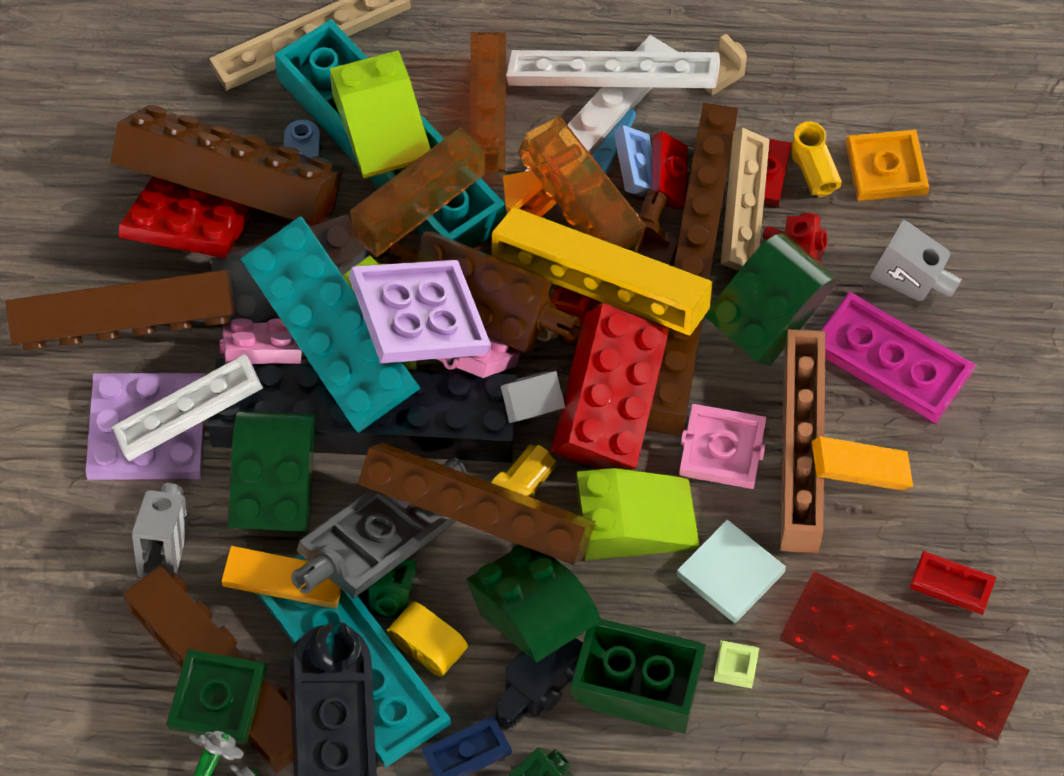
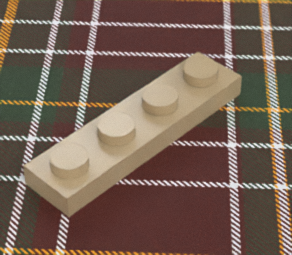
M745 128L733 131L720 263L737 271L743 267L751 255L760 247L770 140Z

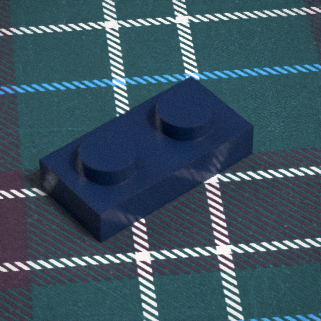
M494 715L422 749V756L433 776H467L512 753V748Z

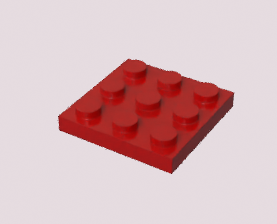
M152 176L119 224V238L226 258L255 208Z

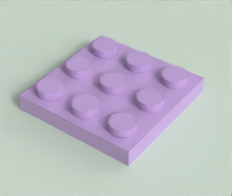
M458 260L352 267L349 278L380 363L488 355L491 343Z
M93 373L86 460L87 480L201 479L204 421L130 461L124 456L112 426L206 374Z

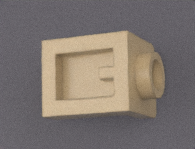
M727 34L719 38V47L713 51L719 52L720 67L716 88H705L711 96L745 75L746 52L740 43L734 42Z

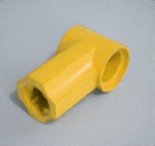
M808 121L799 124L795 129L791 147V158L800 166L811 195L823 197L830 195L833 191L840 188L842 181L825 143L826 133L824 128L816 122ZM803 143H811L814 146H808Z
M530 444L506 473L500 472L491 483L534 498L535 492L556 468V460L542 446Z

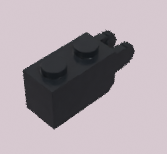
M575 638L537 663L525 652L521 651L505 667L506 691L496 701V720L500 727L513 729V726H516L517 722L520 723L528 713L536 718L543 709L549 711L558 703L563 694L561 692L562 689L570 681H573L583 644L581 641Z

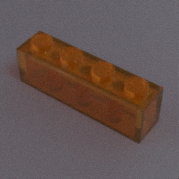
M471 32L469 166L476 173H505L506 32Z
M560 115L525 134L518 150L523 164L534 172L541 181L545 193L554 198L563 210L566 220L571 225H575L579 232L625 249H629L638 243L646 228L645 223Z
M460 127L351 209L352 235L374 256L378 257L485 175V149Z

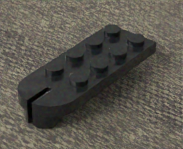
M333 622L327 625L317 626L298 638L290 654L294 776H377L370 650L365 640L346 623L339 622L333 626ZM330 633L332 657L327 652L326 638Z

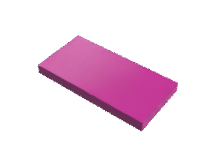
M850 291L820 330L825 332V359L935 424L971 376L976 365Z

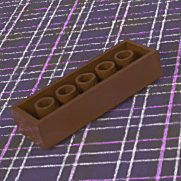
M148 105L117 123L110 161L112 164L288 219L296 220L301 216L311 226L335 209L344 168L333 165V161L320 156L309 158L299 155L300 151L288 146L273 147L267 145L266 140L256 136H246L244 138L233 134V130L224 126H205L199 124L200 120L195 117L186 115L176 117L166 114V109L154 105Z

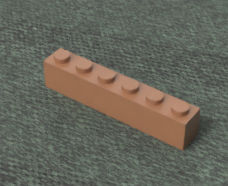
M788 329L783 369L780 551L819 553L823 537L824 478L817 477L812 441L819 436L824 437V331Z

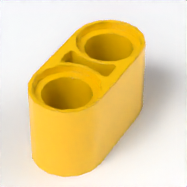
M411 602L386 630L387 636L399 649L438 677H443L468 649V644L460 633L417 602Z

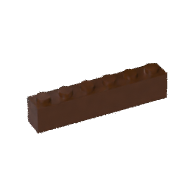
M232 270L5 300L11 345L23 344L24 351L46 348L45 341L59 339L60 346L83 343V335L96 334L97 341L119 338L118 331L132 329L133 336L156 333L155 326L169 324L170 331L192 328L191 321L206 319V326L229 323L228 316L238 315Z
M385 443L369 447L358 484L570 564H575L584 558L596 521Z
M161 565L123 593L128 611L181 669L187 649L257 662L251 654L243 655L235 647L237 641L232 633L225 626L219 629L211 621L213 616L207 606L199 599L194 602L186 593L188 588L183 580L176 573L169 575ZM264 678L247 742L277 774L293 761L291 706L286 702L288 697L281 686L274 680L269 683Z

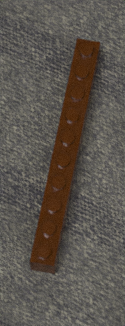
M703 103L674 267L710 280L738 108ZM703 319L691 335L669 328L646 431L682 436L685 429Z

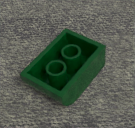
M780 233L769 238L751 255L711 305L704 317L755 361L771 366L785 348L788 329L800 330L840 279L786 234Z
M242 410L237 412L232 439L228 528L307 531L310 529L316 414Z
M519 544L513 547L509 553L492 563L482 566L478 572L466 578L480 615L536 663L602 622L589 593L568 568L554 557Z
M601 619L602 622L587 630L571 685L572 696L579 703L596 712L686 734L703 666L706 644Z

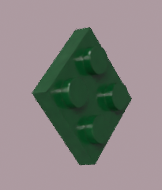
M187 649L166 723L169 730L195 735H205L206 732L220 731L230 735L237 743L247 744L267 670L266 665L261 662Z

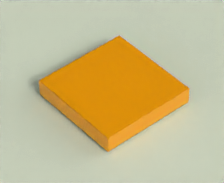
M916 129L846 136L845 144L857 201L928 195L929 184Z

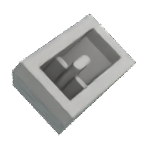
M556 371L533 373L500 386L510 423L565 408Z

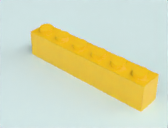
M513 207L492 232L491 256L549 279L553 284L684 334L691 335L710 309L712 281Z

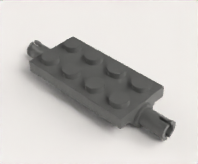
M348 214L310 226V229L342 275L346 274L352 267L358 265L368 256L373 257L390 251L395 244L394 240L379 244V241L393 236L389 228L359 238L355 235ZM262 243L229 253L226 258L217 257L208 261L212 272L232 270L238 315L228 316L229 323L234 319L240 318L249 319L256 323L277 316V313L240 260Z
M454 457L449 458L443 465L452 468L458 459ZM462 462L453 467L455 470L466 473ZM371 489L299 541L297 552L309 562L291 574L292 582L297 589L306 583L300 592L307 594L319 583L329 578L354 599L456 521Z

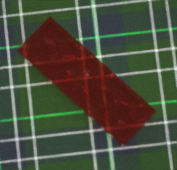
M813 571L780 638L782 642L995 741H998L1030 671L1021 665Z

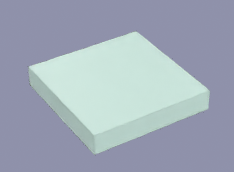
M726 520L677 570L676 576L735 624L785 573L786 566L729 520Z

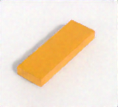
M822 436L812 441L817 477L906 491L913 487L908 451Z
M235 546L230 548L221 580L223 587L337 609L342 590L332 580L326 578L309 593H302L300 590L306 583L297 589L292 582L291 574L309 561Z

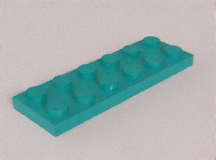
M301 216L240 259L358 433L421 389L403 362L380 363L355 292Z
M301 554L294 557L295 559L308 561ZM341 590L337 609L255 593L293 645L307 631L333 622V626L339 622L346 623L365 640L370 650L372 661L376 757L384 768L451 725V718L358 596L353 599L345 591ZM330 633L326 638L327 652L332 657Z

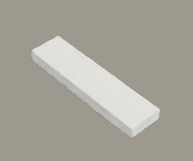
M243 354L113 425L112 428L124 456L130 461L261 390L263 387L246 354Z

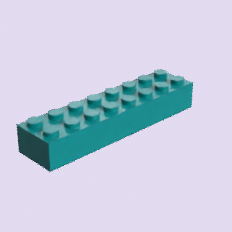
M330 19L274 54L277 79L358 166L332 95L330 68L367 59L368 57ZM421 115L432 153V160L368 178L421 236H423V232L432 231L474 249L492 237V232L505 217V203Z

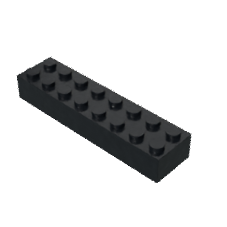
M216 359L215 370L225 365V360ZM252 364L263 388L209 417L208 420L212 447L232 448L234 423L239 410L316 414L314 452L367 455L369 447L385 443L423 458L449 459L454 457L458 460L512 463L515 422H509L500 386L517 380V375L493 374L482 378L469 372L408 369L421 389L358 433L311 364Z

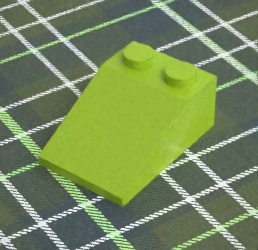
M399 50L330 68L332 95L363 179L432 160L431 149L414 91Z
M618 468L577 472L576 499L578 513L582 517L596 521L585 553V561L699 549L700 545L689 478Z

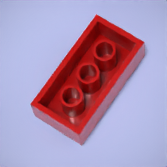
M605 303L600 304L584 315L563 399L565 408L560 411L551 453L597 470L611 468L633 470L637 468L669 328Z

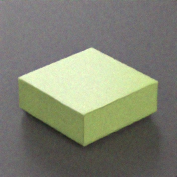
M721 640L713 681L752 689L759 647Z

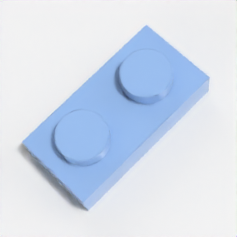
M622 125L614 132L624 188L626 192L645 198L646 192L651 190L653 151L650 136L647 133Z

